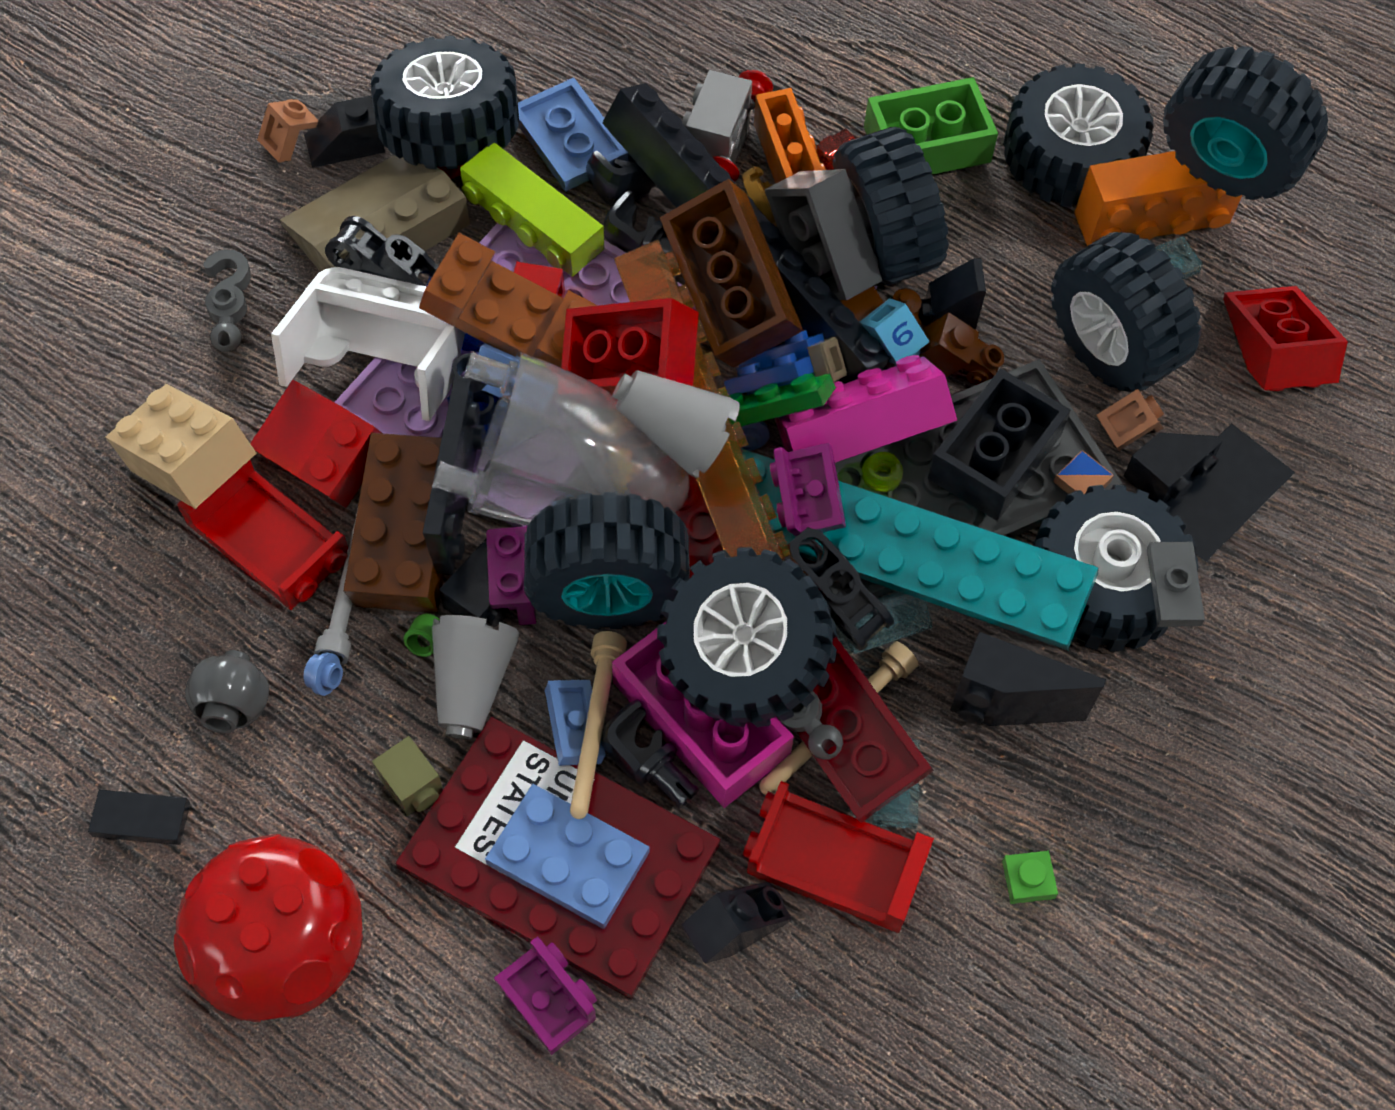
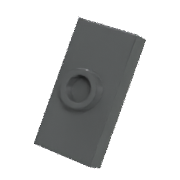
M1150 542L1147 547V556L1157 626H1202L1205 617L1193 542Z

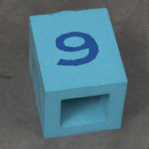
M891 298L860 321V324L871 336L879 341L881 347L891 357L888 362L895 365L901 358L919 355L920 349L930 342L907 305Z

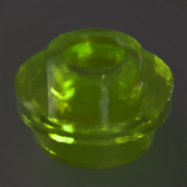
M878 452L864 462L862 478L865 484L872 490L889 492L900 485L903 478V467L893 454ZM878 471L886 472L889 476L881 477L875 473Z

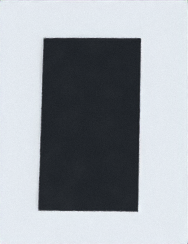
M1232 423L1218 436L1223 442L1216 454L1219 461L1213 470L1203 478L1198 474L1191 480L1193 482L1191 487L1180 499L1174 500L1171 497L1165 503L1170 507L1168 513L1172 517L1178 515L1185 523L1184 535L1190 534L1193 537L1196 546L1194 553L1205 562L1295 473Z

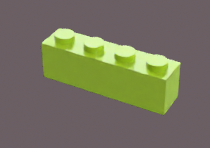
M495 142L489 147H485L460 168L463 184L462 191L471 203L475 205L480 204L489 211L492 218L498 224L506 225L512 229L526 246H533L544 254L547 261L553 267L561 268L573 277L604 250V226Z

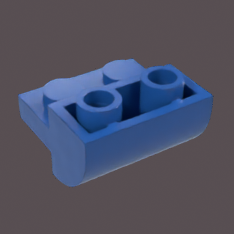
M803 330L801 333L785 340L784 344L774 346L740 364L736 368L737 376L724 381L727 395L737 392H746L749 395L770 383H777L779 387L791 384L794 379L804 374L813 373L815 376L807 347L824 340L823 333L808 337L807 330Z

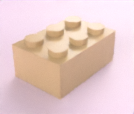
M168 384L153 391L144 404L131 415L122 418L117 423L115 429L105 437L131 472L194 509L257 454L232 417Z

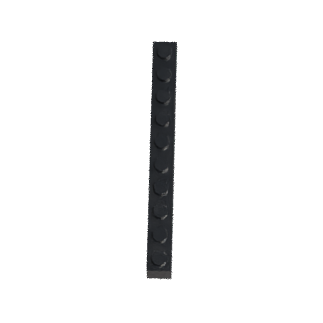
M647 83L619 90L602 124L676 208L727 179L736 184L731 179L729 173L706 151L705 146L682 124L681 119L665 105L657 92L649 87ZM748 196L802 329L807 330L808 337L823 333L824 339L836 337L838 340L847 375L837 381L845 384L857 380L858 374L869 369L880 368L882 371L891 357L881 347L879 341L868 333L855 318L853 312L844 306L830 290L828 284L805 262L803 256L780 234L778 228L755 206L754 201Z

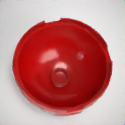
M281 834L267 835L229 844L227 849L212 858L192 879L181 900L176 920V933L174 935L175 954L180 970L185 980L194 987L200 996L216 1009L229 1016L251 1022L300 1016L319 1006L332 996L353 969L363 940L361 901L353 881L343 867L315 845L298 838L285 837Z

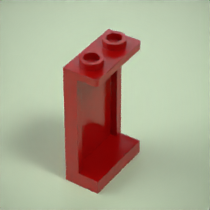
M251 460L244 464L196 509L183 501L177 504L188 526L290 610L300 602L310 599L317 590L318 584L330 573L339 571L344 566L345 560L348 557V544L345 536L339 531L334 534L270 484L254 470Z
M783 781L780 782L776 794L768 791L759 813L760 817L765 818L760 833L751 831L743 851V856L749 858L747 874L900 933L934 838L917 832L914 840H911L870 823H860L857 818L790 793L788 791L789 784Z

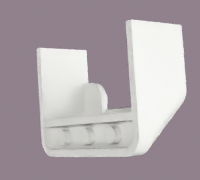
M333 267L317 274L271 333L279 385L285 387L289 385L304 363L329 367L339 362L347 351L417 367L414 372V378L420 392L422 420L430 421L453 386L454 375L452 366L454 361L461 355L465 332L419 309L426 286L342 267Z

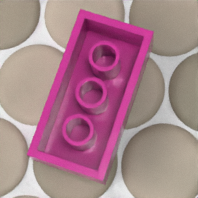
M911 355L899 359L896 362L897 366L883 371L880 368L863 371L858 374L857 380L845 384L841 381L834 382L836 388L823 406L775 418L784 449L787 452L829 443L832 446L836 463L957 421L945 374L925 357L920 358L919 355Z
M656 628L612 661L613 683L630 702L637 699L640 701L646 712L645 720L655 731H662L663 740L666 743L671 742L678 749L676 755L721 806L726 808L791 754L794 736L777 717L770 719V726L756 727L752 723H746L744 727L732 726L722 719L717 721L694 706L674 687L668 678L670 672L662 665L659 651L664 648V644L657 639L658 628Z

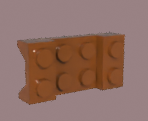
M458 233L425 288L419 309L455 326L490 346L560 376L566 309L598 305L568 290L564 298L493 262L494 250Z

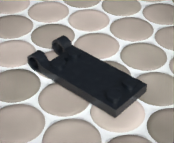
M474 353L459 356L452 366L454 381L423 529V536L436 574L453 575L456 560L463 558L465 538L461 534L476 453L477 450H483L485 425L491 423L496 416L493 395L482 390L487 385L489 379L486 363L481 356ZM474 368L480 370V373L472 378L460 376L467 369ZM478 402H484L489 405L485 410L480 411Z

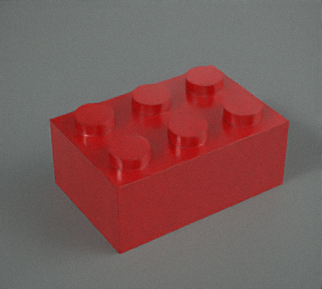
M673 298L566 309L559 390L587 402L618 400L612 397L618 382L624 374L632 376L636 370L693 386L699 312Z

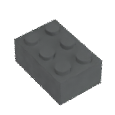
M845 169L800 171L765 189L780 234L803 256L805 262L828 284L830 290L839 300H848L882 281L878 268V258L872 250L866 232V222L860 214L853 194L854 186L847 176Z

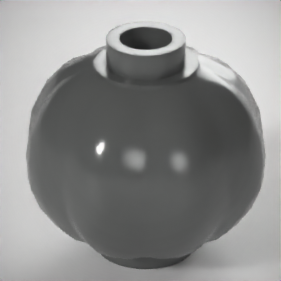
M229 650L224 655L211 656L202 660L193 669L186 684L185 698L189 709L200 719L201 724L205 728L217 733H231L236 728L249 726L259 718L268 702L269 684L263 672L250 661V657L241 651Z

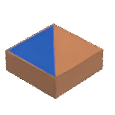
M1082 450L1056 475L1054 483L1068 494L1076 490H1081L1085 494L1089 486L1103 485L1105 489L1111 483L1114 475Z

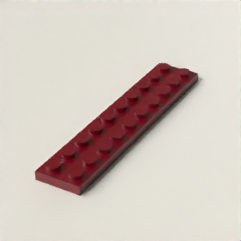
M666 455L624 485L630 494L640 495L643 500L651 498L659 501L664 508L668 506L680 517L688 532L690 567L700 560L705 566L713 563L712 554L726 550L730 557L737 556L738 547H752L757 555H761L764 549L774 552L712 465L705 473L699 471V477L695 478ZM690 569V578H691V577L694 575V573H693V572L691 571V569ZM836 637L832 642L837 650L835 662L828 663L826 671L830 676L824 687L817 684L813 692H815L822 704L821 723L834 726L840 731L843 737L842 750L834 758L827 760L819 759L815 756L814 758L858 821L862 823L934 770ZM797 732V734L800 736L804 744L809 749V735L807 734V732ZM836 746L831 747L828 750V754L834 753Z

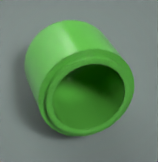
M427 613L421 614L413 620L404 635V644L410 652L422 657L433 654L432 624L435 618L440 621L437 616ZM418 635L425 637L430 645L421 647L417 640Z

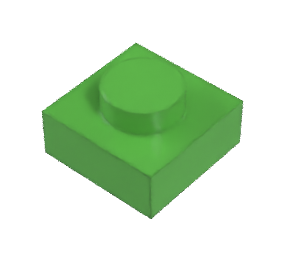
M1049 850L1004 856L1002 864L1011 904L1052 900L1057 897L1058 890Z

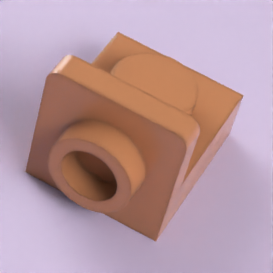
M289 99L268 103L257 140L278 162L291 161L300 130L316 128L318 119L299 100Z
M1138 389L1096 415L1119 451L1153 429L1156 432L1164 429L1159 421V418L1165 415L1152 395L1144 398Z

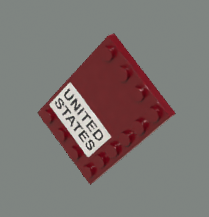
M491 716L395 864L404 873L529 943L537 936L545 946H548L551 942L554 943L567 960L568 965L632 1000L719 848L721 839L595 772L588 814L650 847V853L605 929L598 927L486 864V856L531 785L535 784L571 804L578 765L559 766L555 750Z

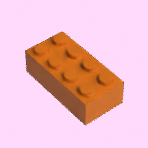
M1171 151L1090 165L1074 214L1087 246L1113 232L1133 233L1139 235L1140 239L1150 240L1158 236L1169 234L1181 235L1191 230L1208 227L1219 228L1230 224L1242 195L1233 197L1226 195V191L1222 189L1214 190L1207 186L1208 182L1200 177L1196 179L1189 173L1190 169L1185 164L1181 165L1175 158L1176 152Z

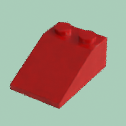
M1297 286L1224 292L1223 300L1247 369L1263 390L1282 391L1285 388L1302 386L1315 388L1322 384L1339 383L1348 341Z
M292 380L250 444L260 455L347 508L362 485L371 433L382 432L342 406Z

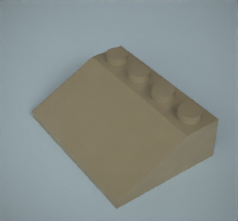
M395 155L280 219L281 225L320 272L335 267L328 260L325 254V247L330 239L337 236L342 222L349 216H357L367 220L386 238L395 234L403 235L424 251L470 225L466 196L444 171L439 168H426L424 164L415 166L407 163L403 157L399 159ZM360 229L355 237L360 239L365 232ZM344 249L339 256L344 259L349 251Z

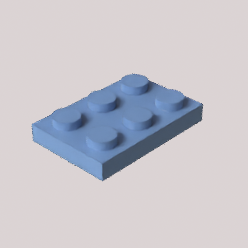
M571 78L518 102L519 128L564 191L589 181L586 165L595 151L600 152L612 166H614L615 159L628 161V152L602 124L604 117L575 78Z
M532 784L486 856V864L598 927L605 929L650 853V847L588 813L583 819L573 818L570 814V803Z

